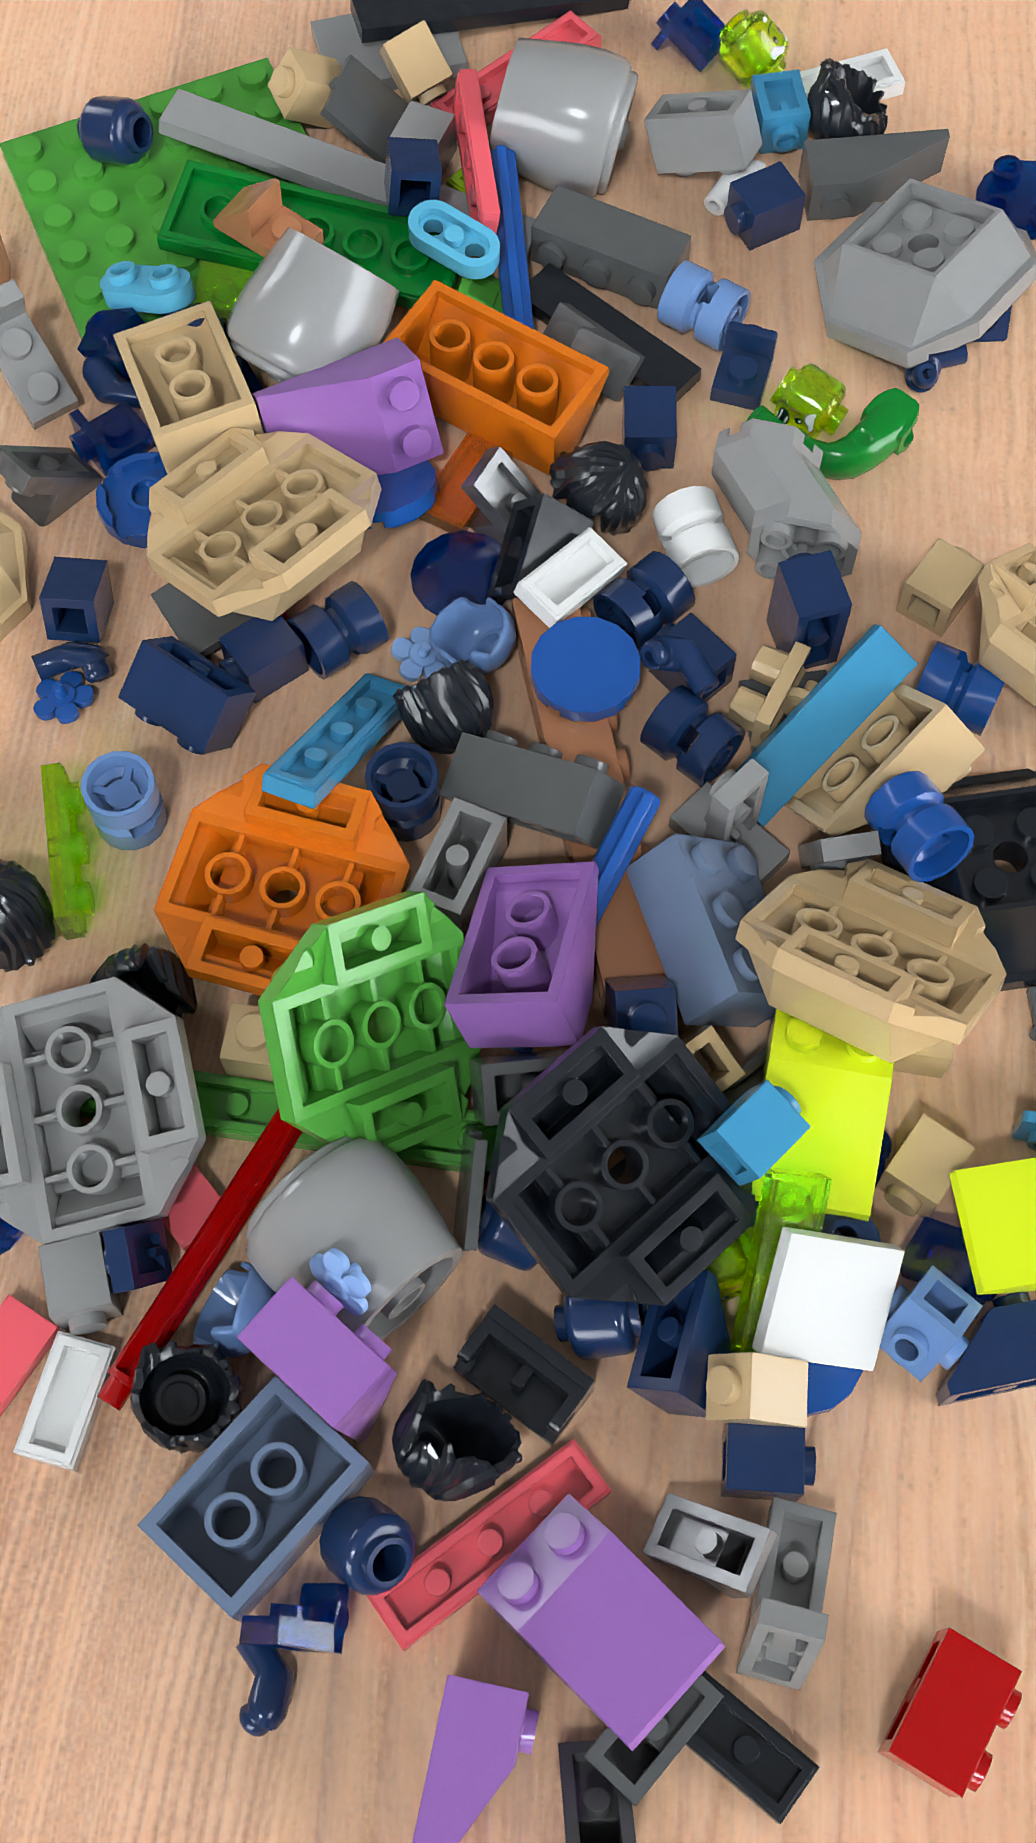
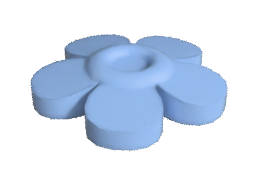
M416 627L411 630L409 640L399 637L393 642L391 654L396 660L402 662L398 671L401 677L407 681L416 682L422 673L424 678H428L433 672L440 670L442 667L446 668L429 645L428 628Z
M331 1248L324 1255L317 1253L310 1259L309 1266L314 1277L344 1305L343 1308L352 1315L359 1316L369 1308L365 1297L370 1293L371 1285L356 1262L350 1265L345 1253L336 1248Z

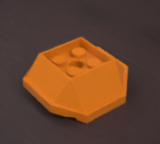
M261 763L242 776L243 780L215 793L192 809L153 909L189 977L261 996L270 984L273 972L289 957L312 923L406 891L411 877L410 864L384 819L382 811L371 791L338 783L314 809L262 791L263 773L271 765ZM284 890H293L298 893L293 900L287 903L272 901L277 893Z

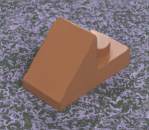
M276 178L243 187L213 220L215 228L264 258L288 227L320 244L324 243L323 229L282 205L280 181Z

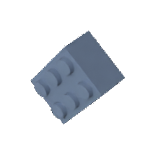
M674 833L627 867L626 872L667 979L676 987V1002L685 1025L755 1028L774 1017L776 1008L768 1005L748 949L735 940L741 919L766 897L757 875V862L751 852L746 849L745 844Z
M275 1375L137 1526L231 1618L242 1623L318 1538L331 1513L342 1503L352 1499L374 1475V1471L370 1463Z

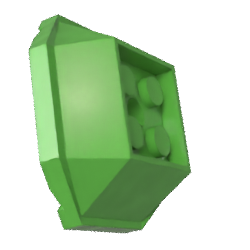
M405 891L312 923L289 957L273 972L270 984L258 999L280 1118L282 1121L325 1144L344 1136L352 1140L364 1138L374 1142L379 1140L384 1143V1146L397 1153L464 1122L469 1101L465 1094L471 1083L469 1059L479 1058L481 1048H469L444 1005L462 950L464 936L463 932L446 915L434 907L435 903L424 892Z

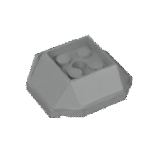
M911 178L885 202H873L814 260L827 337L907 369L929 360V354L953 350L980 338L1036 280V251L1027 231L1015 227L1003 209Z
M117 977L2 1006L0 1008V1218L41 1244H50L168 1216L206 1141L184 1020ZM93 1097L96 1102V1114L89 1124L83 1126L79 1118L80 1108L87 1099Z

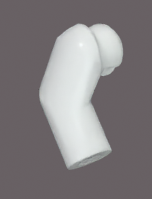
M752 160L746 170L731 175L722 174L704 199L706 209L711 214L723 215L724 209L727 206L730 182L763 169L766 164L759 160Z

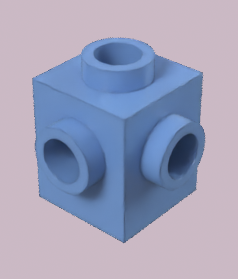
M932 1265L911 1291L902 1284L895 1289L880 1348L896 1363L922 1382L938 1363L946 1370H949L971 1342L963 1334L983 1306Z

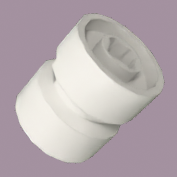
M691 486L677 490L662 499L652 511V521L658 538L666 549L665 555L670 557L681 568L692 588L710 585L723 579L734 570L739 562V553L731 532L723 524L724 514L717 496L712 489L705 486Z

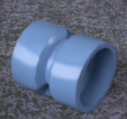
M684 260L676 268L666 284L659 302L657 318L659 322L681 333H687L693 329L695 340L717 351H723L728 323L730 321L743 322L750 304L751 293L750 290L726 278L714 282L713 272L689 260Z
M112 751L99 756L88 765L81 779V793L100 836L110 846L121 850H138L151 845L157 840L167 825V809L150 765L141 756L128 751Z

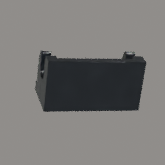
M495 1304L457 1355L459 1360L453 1367L455 1372L496 1404H502L505 1411L551 1447L593 1393L595 1380Z

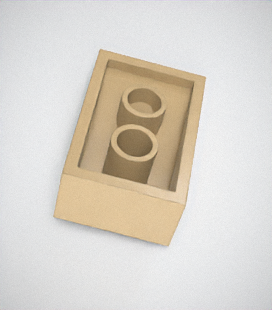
M211 301L113 334L167 474L230 427L253 429L255 435L264 433L254 399ZM205 318L201 326L193 327L187 325L196 319Z
M900 683L784 806L828 836L836 837L867 824L864 815L870 798L883 784L893 777L909 771H920L926 774L942 793L953 783L964 778L970 772L973 762L986 749L947 704Z

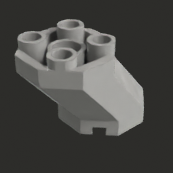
M753 418L743 422L740 432L730 436V428L720 431L716 442L711 474L750 534L747 554L756 561L755 571L764 578L775 579L778 562L786 561L789 557L798 553L807 552L815 554L831 550L841 577L852 574L862 532L820 471L823 451L815 444L813 451L809 450L803 444L805 435L796 426Z

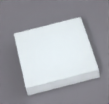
M783 1227L752 1348L761 1354L873 1371L905 1251L895 1244Z

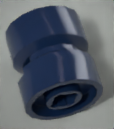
M652 551L627 571L626 578H617L593 597V606L597 617L614 623L623 629L633 639L637 650L641 648L644 642L651 640L662 628V624L673 623L692 608L695 603L694 591L687 576L670 557L657 551Z
M354 581L348 582L325 598V609L312 604L287 620L288 625L304 645L307 664L323 680L351 663V652L357 655L361 653L368 654L386 643L389 639L385 622L376 605L366 591Z
M680 685L670 691L651 713L641 732L640 742L665 761L676 758V769L699 787H702L707 781L711 784L732 761L744 740L745 731L720 712L709 715V705L700 697H696L684 685Z
M405 742L389 744L375 752L366 766V789L372 792L384 819L397 841L410 842L422 839L433 831L440 820L442 809L441 796H439V772L435 759L426 749L416 744Z

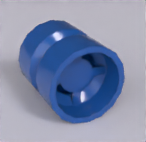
M938 641L925 666L916 690L947 704L970 732L981 736L1004 686V682L980 665L979 661L974 664L969 663L967 652Z
M909 771L893 777L872 795L865 808L864 817L871 829L878 831L879 839L882 843L891 848L894 858L908 876L917 882H927L942 877L957 867L972 848L975 836L970 826L955 808L943 804L944 795L926 774L920 771Z

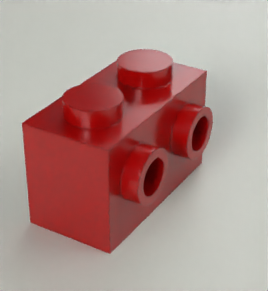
M950 1627L937 1631L883 1739L878 1753L949 1797L963 1798L967 1788L976 1792L984 1781L992 1763L993 1755L985 1750L996 1726L1005 1729L1010 1724L1021 1702L1022 1692L1015 1689V1686L1022 1671Z

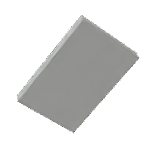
M352 13L311 21L312 36L318 54L336 58L340 68H342L346 58L352 55L392 90L398 89L379 54L382 45L389 40L361 43ZM457 31L432 34L453 73L451 78H456L460 69H468V62Z

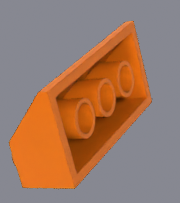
M437 280L432 282L384 340L386 342L398 337L419 358L434 416L493 447L501 446L507 454L549 476L550 465L555 463V459L560 457V453L563 451L567 453L572 452L574 447L579 444L609 375V367Z

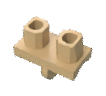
M796 641L791 652L787 653L766 645L761 646L752 664L749 678L771 687L768 695L765 696L741 685L730 704L728 719L752 732L750 746L758 748L778 727L784 714L788 716L818 684L816 681L808 680L803 689L799 688L806 673L803 665L810 654L811 647Z

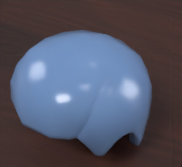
M465 597L454 600L439 612L429 629V645L447 667H450L460 659L463 661L468 659L469 663H472L478 670H481L483 675L498 669L509 658L516 644L515 619L490 597L486 599V604L484 605L475 604Z
M246 1261L242 1262L240 1266L248 1272H238L229 1269L223 1273L206 1301L193 1332V1342L195 1344H214V1347H217V1353L229 1358L244 1356L251 1352L236 1337L276 1294L264 1282L254 1266Z

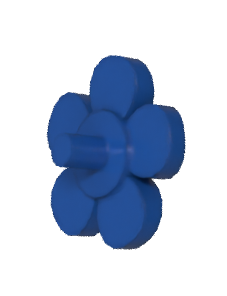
M68 671L61 676L60 681L49 678L38 684L36 693L41 700L34 704L33 710L41 720L47 721L56 717L59 723L68 724L80 717L78 708H86L94 702L95 692L90 685H84V679L79 672Z

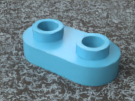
M439 200L423 201L411 210L408 217L409 240L418 251L467 279H482L488 277L497 269L500 261V242L497 235L490 228ZM430 232H437V233H440V234H439V235H436V236H432V235H430V234H428V233H430Z
M121 261L111 265L99 283L106 305L114 310L166 314L187 307L196 297L190 273L183 268H177L173 264L149 266L135 265L131 261Z

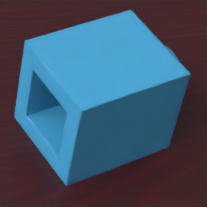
M766 1080L747 1090L697 1141L739 1186L760 1179L811 1126L800 1115L801 1108L796 1099L785 1089L773 1086Z

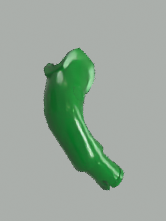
M898 388L888 389L874 397L863 410L860 422L846 436L827 443L808 436L799 428L805 435L803 444L811 451H813L814 444L823 451L820 471L825 478L832 480L854 479L872 470L893 453L899 455L907 450L914 438L912 428L919 416V403ZM764 405L756 408L746 420L754 418L785 424Z

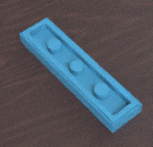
M874 624L735 771L740 770L753 758L769 772L757 821L759 825L764 827L918 665L881 625Z
M365 673L263 773L262 791L314 809L401 718L393 695L397 689L402 690L405 686Z

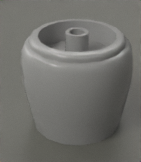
M519 38L513 49L498 99L489 139L490 151L496 149L497 145H505L506 148L514 150L518 176L543 189L553 192L555 187L560 185L591 198H594L597 194H605L608 189L617 150L623 151L630 126L628 117L638 83L637 72L632 71L631 63L625 57L606 49L581 43Z
M288 227L243 287L228 318L226 334L230 338L229 344L235 354L269 373L268 377L280 383L383 343L389 329L399 290L328 247Z
M347 1136L324 1145L284 1176L262 1200L250 1218L245 1234L248 1240L246 1252L249 1261L264 1282L275 1293L291 1276L305 1289L314 1280L322 1284L314 1277L310 1270V1259L317 1253L324 1255L331 1248H336L345 1253L350 1265L356 1262L370 1282L371 1291L365 1297L369 1308L359 1316L352 1315L342 1308L336 1317L353 1333L364 1324L382 1341L424 1306L455 1270L463 1255L460 1245L419 1180L399 1156L390 1148L384 1146V1143L379 1140L377 1142L364 1138L352 1140Z

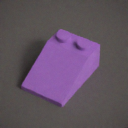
M398 337L337 360L324 367L252 393L265 433L277 431L309 433L374 471L377 475L399 472L444 454L420 360Z
M595 861L487 868L444 1003L469 1048L573 1046L582 1038L593 996L599 873Z
M291 1276L236 1338L332 1428L363 1443L373 1430L397 1374L384 1361L392 1349L364 1324L355 1333L343 1324L336 1315L344 1305L316 1280L305 1289Z
M570 1494L554 1508L477 1590L504 1624L631 1751L640 1744L725 1648L723 1642L656 1575Z
M447 1674L412 1843H460L515 1768L518 1752L531 1755L539 1711L527 1708L529 1692Z

